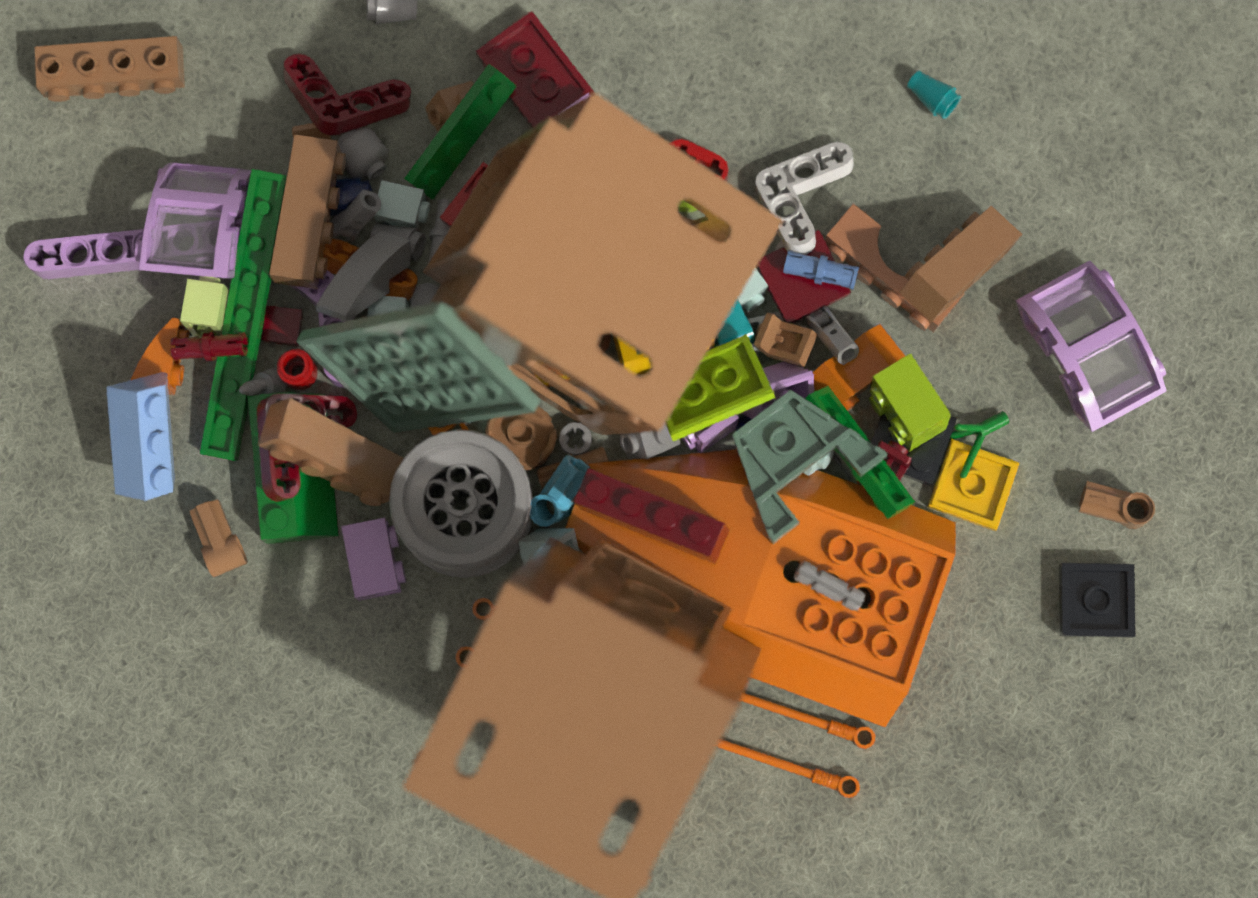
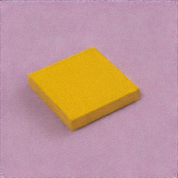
M951 439L927 507L997 531L1019 462L979 449L967 477L961 478L960 472L972 446Z

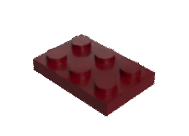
M533 11L526 14L475 51L476 56L485 68L488 64L492 65L517 86L509 96V99L532 129L549 118L556 116L587 93L591 94L594 92Z

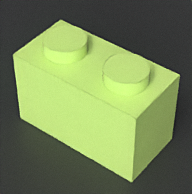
M199 276V280L187 279L180 322L193 336H202L204 332H213L214 335L222 334L229 290L221 283V279L207 276Z

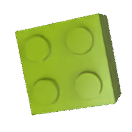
M911 353L873 376L870 390L872 396L869 397V401L875 412L879 416L885 414L892 426L888 430L896 443L904 444L910 452L946 430L951 413Z

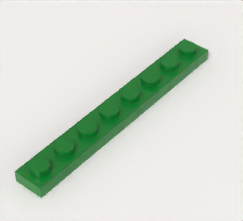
M251 169L237 246L235 275L231 279L221 334L245 332L248 345H243V348L247 347L248 353L246 356L217 357L200 454L232 461H238L248 410V395L241 394L239 388L245 382L253 380L272 279L269 274L287 175Z

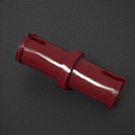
M204 332L202 336L173 337L170 343L172 346L176 345V348H170L174 361L194 358L215 361L216 357L246 356L248 353V348H243V345H248L245 332L214 335L213 332Z

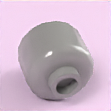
M368 127L357 128L345 132L338 139L342 153L346 154L345 169L353 178L363 179L368 177L370 180H373L386 170L387 166L384 163L388 158L389 150L372 129Z

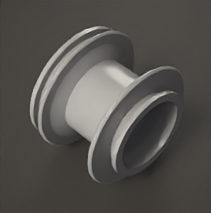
M453 430L441 432L425 439L403 458L391 484L389 505L391 518L397 534L412 554L424 565L436 572L452 577L468 578L481 576L499 569L519 552V541L529 535L533 522L530 518L531 500L533 497L524 467L516 455L502 442L480 432ZM455 474H467L466 479L461 483H455L451 479ZM479 481H487L491 483V489L487 493L481 494L476 491V485ZM436 487H444L445 493L440 499H433L431 497ZM468 494L470 496L467 499L468 508L461 511L452 508L456 504L454 499L456 495ZM484 506L494 509V515L489 520H482L479 517V511ZM445 512L448 515L447 522L441 526L435 525L433 523L435 513ZM463 522L470 523L472 525V532L468 536L459 535L457 533L459 524Z

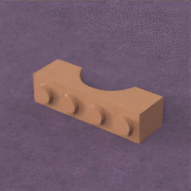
M853 203L826 235L825 242L834 260L839 263L845 261L851 266H858L857 278L862 283L868 286L871 283L882 291L881 296L888 304L895 308H898L900 305L911 314L909 319L915 326L924 331L928 328L934 332L965 293L933 322H930L899 293L908 280L904 276L892 271L882 260L878 249V235L881 225Z

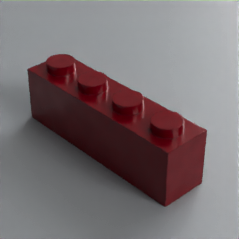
M589 468L574 499V503L582 511L713 564H716L730 531L722 521Z

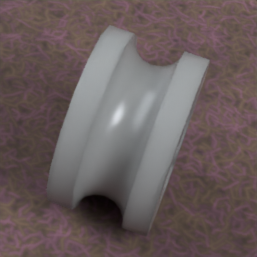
M573 422L563 427L560 432L559 441L561 448L566 454L576 456L584 454L589 450L592 437L585 425ZM577 430L583 433L582 441L584 445L581 448H577V445H575V449L568 446L569 438L567 434L571 431H574V434H576Z

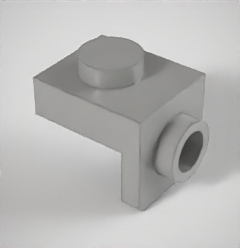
M666 424L663 425L661 431L620 434L621 447L629 459H649L681 444L680 439L672 441Z

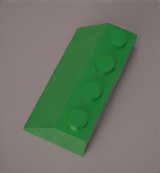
M279 392L248 396L261 540L268 545L338 537L335 488L330 485L331 482L319 476L305 474L299 466L301 483L298 494L284 501H272L263 490L258 445L257 406L261 400L274 394H325ZM303 403V405H305L306 407L312 409L311 406H309L308 404ZM285 463L276 466L274 465L275 468H286ZM280 478L277 479V486H282L283 489H286V482L280 481Z

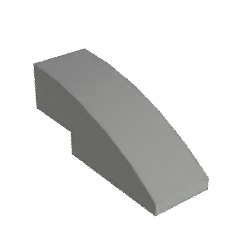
M379 231L353 253L335 275L318 301L316 311L342 321H348L390 292L389 280L410 266V240L384 231Z

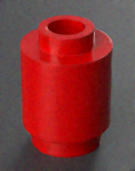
M288 350L280 356L277 362V372L280 378L293 390H306L317 379L318 370L316 364L303 350ZM297 368H304L299 375L294 376V371Z

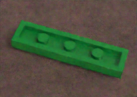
M488 64L404 179L414 187L424 190V194L433 200L517 86L498 69Z
M829 386L810 393L804 398L829 414L832 419L848 429L851 428L860 434L863 439L870 442ZM837 448L833 449L842 457L851 469L853 477L862 484L873 499L876 508L883 512L887 519L903 512L915 503L885 460H882L860 477Z

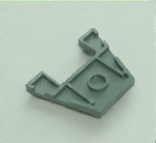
M792 390L788 391L732 434L764 527L772 544L776 543L800 523L777 494L782 488L835 448L841 452L860 477L879 464L888 455L882 448L874 446L863 439L860 434L832 419L829 414Z

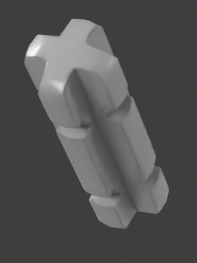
M801 562L795 571V580L804 585L811 584L813 590L836 602L842 601L841 605L851 610H858L862 605L865 597L862 591L855 587L848 588L847 583L823 570L818 572L816 566L808 562Z

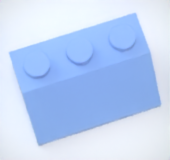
M161 372L107 386L115 494L146 501L173 492L175 471L167 373Z

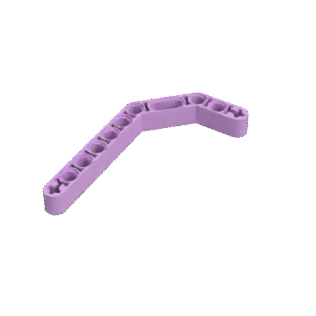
M237 219L235 226L239 227L240 230L242 219ZM220 221L163 227L158 260L190 264L214 262V242L217 238ZM144 229L37 240L27 246L23 258L28 268L43 279L139 270L140 262L135 260V247L138 240H143ZM193 238L195 240L192 249L186 252L179 251V245L184 239ZM123 246V252L120 257L113 260L108 259V253L111 248ZM78 250H87L85 260L80 263H73V256ZM44 254H48L51 258L45 259L44 265L41 266L38 261H42ZM327 270L325 279H319L318 289L298 286L291 287L316 306L335 276ZM318 312L320 327L345 322ZM324 368L326 376L333 385L345 388Z

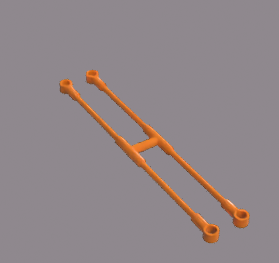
M480 598L473 604V614L479 620L485 621L495 605L487 598ZM481 603L490 605V612L486 616H481L477 613V607ZM461 647L456 653V662L462 668L465 664L461 662L460 655L464 651L471 652L473 649L471 647ZM744 693L741 699L742 702L825 729L828 734L852 741L861 749L870 748L875 742V733L869 727L856 728L833 719L827 721ZM861 731H866L870 734V741L866 745L860 744L857 739ZM723 739L720 740L717 746L738 755L809 778L813 783L838 791L845 798L856 796L860 790V784L853 776L841 777L817 768L811 770ZM845 780H851L855 785V789L851 794H846L842 790V783Z

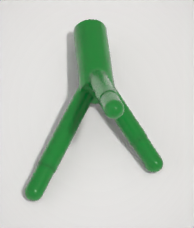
M1001 411L978 424L955 425L957 431L952 432L949 440L974 434L976 436L975 442L960 472L961 478L967 477L985 436L1009 424V417L1005 412Z

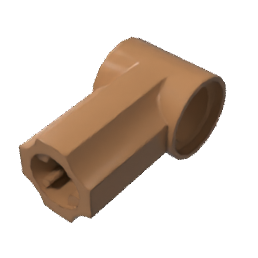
M1087 481L1082 492L1078 512L1117 522L1129 529H1138L1152 519L1155 513V505L1149 495L1144 493H1130ZM1135 502L1143 507V519H1134L1128 514L1127 506L1129 503Z
M220 500L207 501L189 511L203 545L201 548L202 556L213 578L248 563L237 535L233 534Z

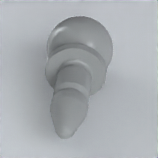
M269 368L257 373L253 380L245 382L239 388V392L248 396L284 392L287 385L280 378L277 368Z

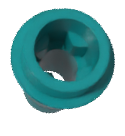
M920 70L911 77L907 84V88L913 91L934 117L939 115L943 119L947 118L961 99V96L956 93L955 87L930 77Z

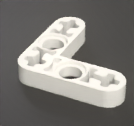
M841 142L830 143L766 168L757 175L755 181L757 194L763 207L783 220L777 234L787 252L790 250L807 255L815 248L814 226L797 195L850 174L853 170L854 162L852 149L847 144ZM837 157L842 162L837 163L836 160L832 159ZM819 163H822V168H825L824 170H820ZM801 168H810L814 171L808 178H800L795 175ZM773 183V185L778 186L779 195L774 197L772 188L767 184ZM783 206H790L795 209V212L787 217H781L776 214V211ZM797 226L800 236L805 239L799 241L794 237L792 228Z

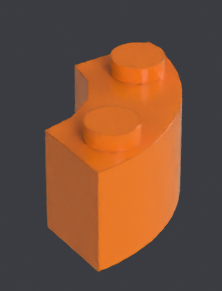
M881 324L864 332L854 341L859 347V353L856 358L843 365L833 356L813 372L814 392L829 386L846 410L849 411L860 402L857 396L871 386L874 375L905 357L904 353Z

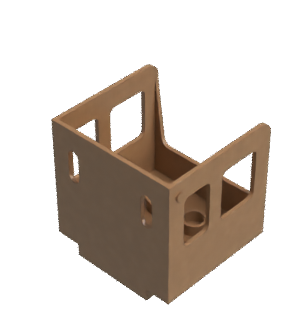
M593 92L495 153L423 273L441 284L429 304L443 302L455 311L456 316L470 330L476 332L480 336L481 341L494 354L501 357L505 361L506 366L519 379L525 381L538 398L600 435L661 431L783 220ZM684 200L706 216L696 220L688 219L677 212L678 204ZM605 332L611 333L647 356L650 361L649 372L645 376H637L601 353L598 348L599 337ZM537 361L546 364L550 368L554 369L564 377L568 378L569 380H571L572 382L582 387L583 389H585L586 391H588L589 393L596 396L597 398H599L600 400H602L610 406H607L599 402L598 400L594 399L593 397L583 392L582 390H580L573 384L569 383L559 375L555 374L545 366L541 365ZM533 374L588 409H579L557 396Z
M550 537L506 582L422 750L417 752L412 762L414 766L403 788L605 898H636L641 888H646L652 876L649 873L738 709L761 648L723 629L732 608L610 543L599 539L591 550L584 555ZM480 720H487L495 727V738L478 771L473 775H464L457 768V758L475 723ZM625 798L634 799L640 805L641 813L619 852H606L600 845V837L618 803Z

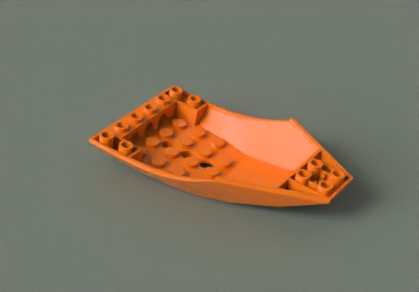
M737 449L653 457L649 459L591 463L588 465L594 471L722 521L730 531L716 564H713L582 511L574 503L565 528H574L578 548L585 555L599 539H602L732 608L723 629L761 648L750 678L876 725L886 727L909 692L956 555V522L913 505L887 519L883 512L876 508L873 499L863 486L817 470L809 476L802 473L777 492L800 523L784 537L772 544L768 538ZM790 561L798 563L808 562L816 566L818 572L823 570L847 583L848 588H866L871 594V602L864 609L851 610L841 605L842 601L836 602L813 590L811 584L804 585L800 582L791 583L787 581L784 577L783 569Z

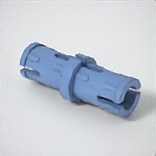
M789 250L783 273L815 280V284L821 285L822 282L854 290L859 267L830 261L827 256L823 255L818 258Z

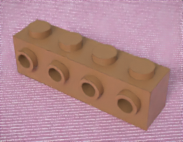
M177 36L35 47L36 88L44 98H48L50 101H67L70 99L69 96L83 95V97L88 99H100L105 97V93L116 92L122 96H137L143 90H154L156 93L168 94L175 92V88L185 87L183 47Z
M294 135L269 274L274 283L318 289L319 279H325L328 259L324 258L323 255L325 244H331L334 233V223L329 221L331 210H337L340 199V188H335L338 175L344 174L346 154L342 153L336 140Z
M990 206L981 215L975 211L961 226L964 229L963 231L959 228L954 229L943 241L945 245L943 248L937 244L924 258L926 262L924 265L918 261L905 274L904 277L908 282L899 293L930 322H933L998 263L1023 235L994 207Z
M291 398L270 405L258 443L259 446L271 451L270 454L274 458L290 461L300 466L301 471L305 474L319 476L331 482L330 485L340 491H349L359 496L362 503L370 506H380L382 503L389 502L391 484L395 472L403 460V457Z

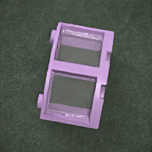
M170 162L164 168H160L147 211L143 240H138L135 247V260L140 262L139 270L234 278L240 235L239 227H236L235 224L237 218H243L251 170Z
M1089 260L1016 300L1024 328L1035 339L1046 356L1054 354L1064 371L1063 374L1059 375V379L1067 393L1073 412L1092 432L1166 392L1163 380L1166 370L1162 362L1157 357H1154L1141 328L1114 288L1113 279L1105 269L1100 271Z

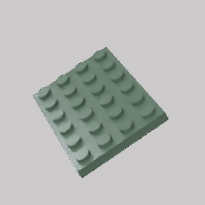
M443 302L306 329L301 332L296 341L394 433L534 413L541 401L530 390L529 385L519 379L506 366L505 361L494 354L481 341L480 336L473 330H470L456 316L455 311Z

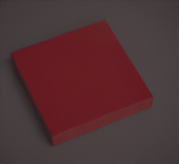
M815 231V248L807 256L820 258L823 255L827 256L828 260L835 261L820 231ZM784 247L763 256L756 267L768 284L767 289L784 322L790 324L822 309L825 305L829 306L851 294L849 288L825 282H822L821 285L815 284V280L783 273L788 254Z

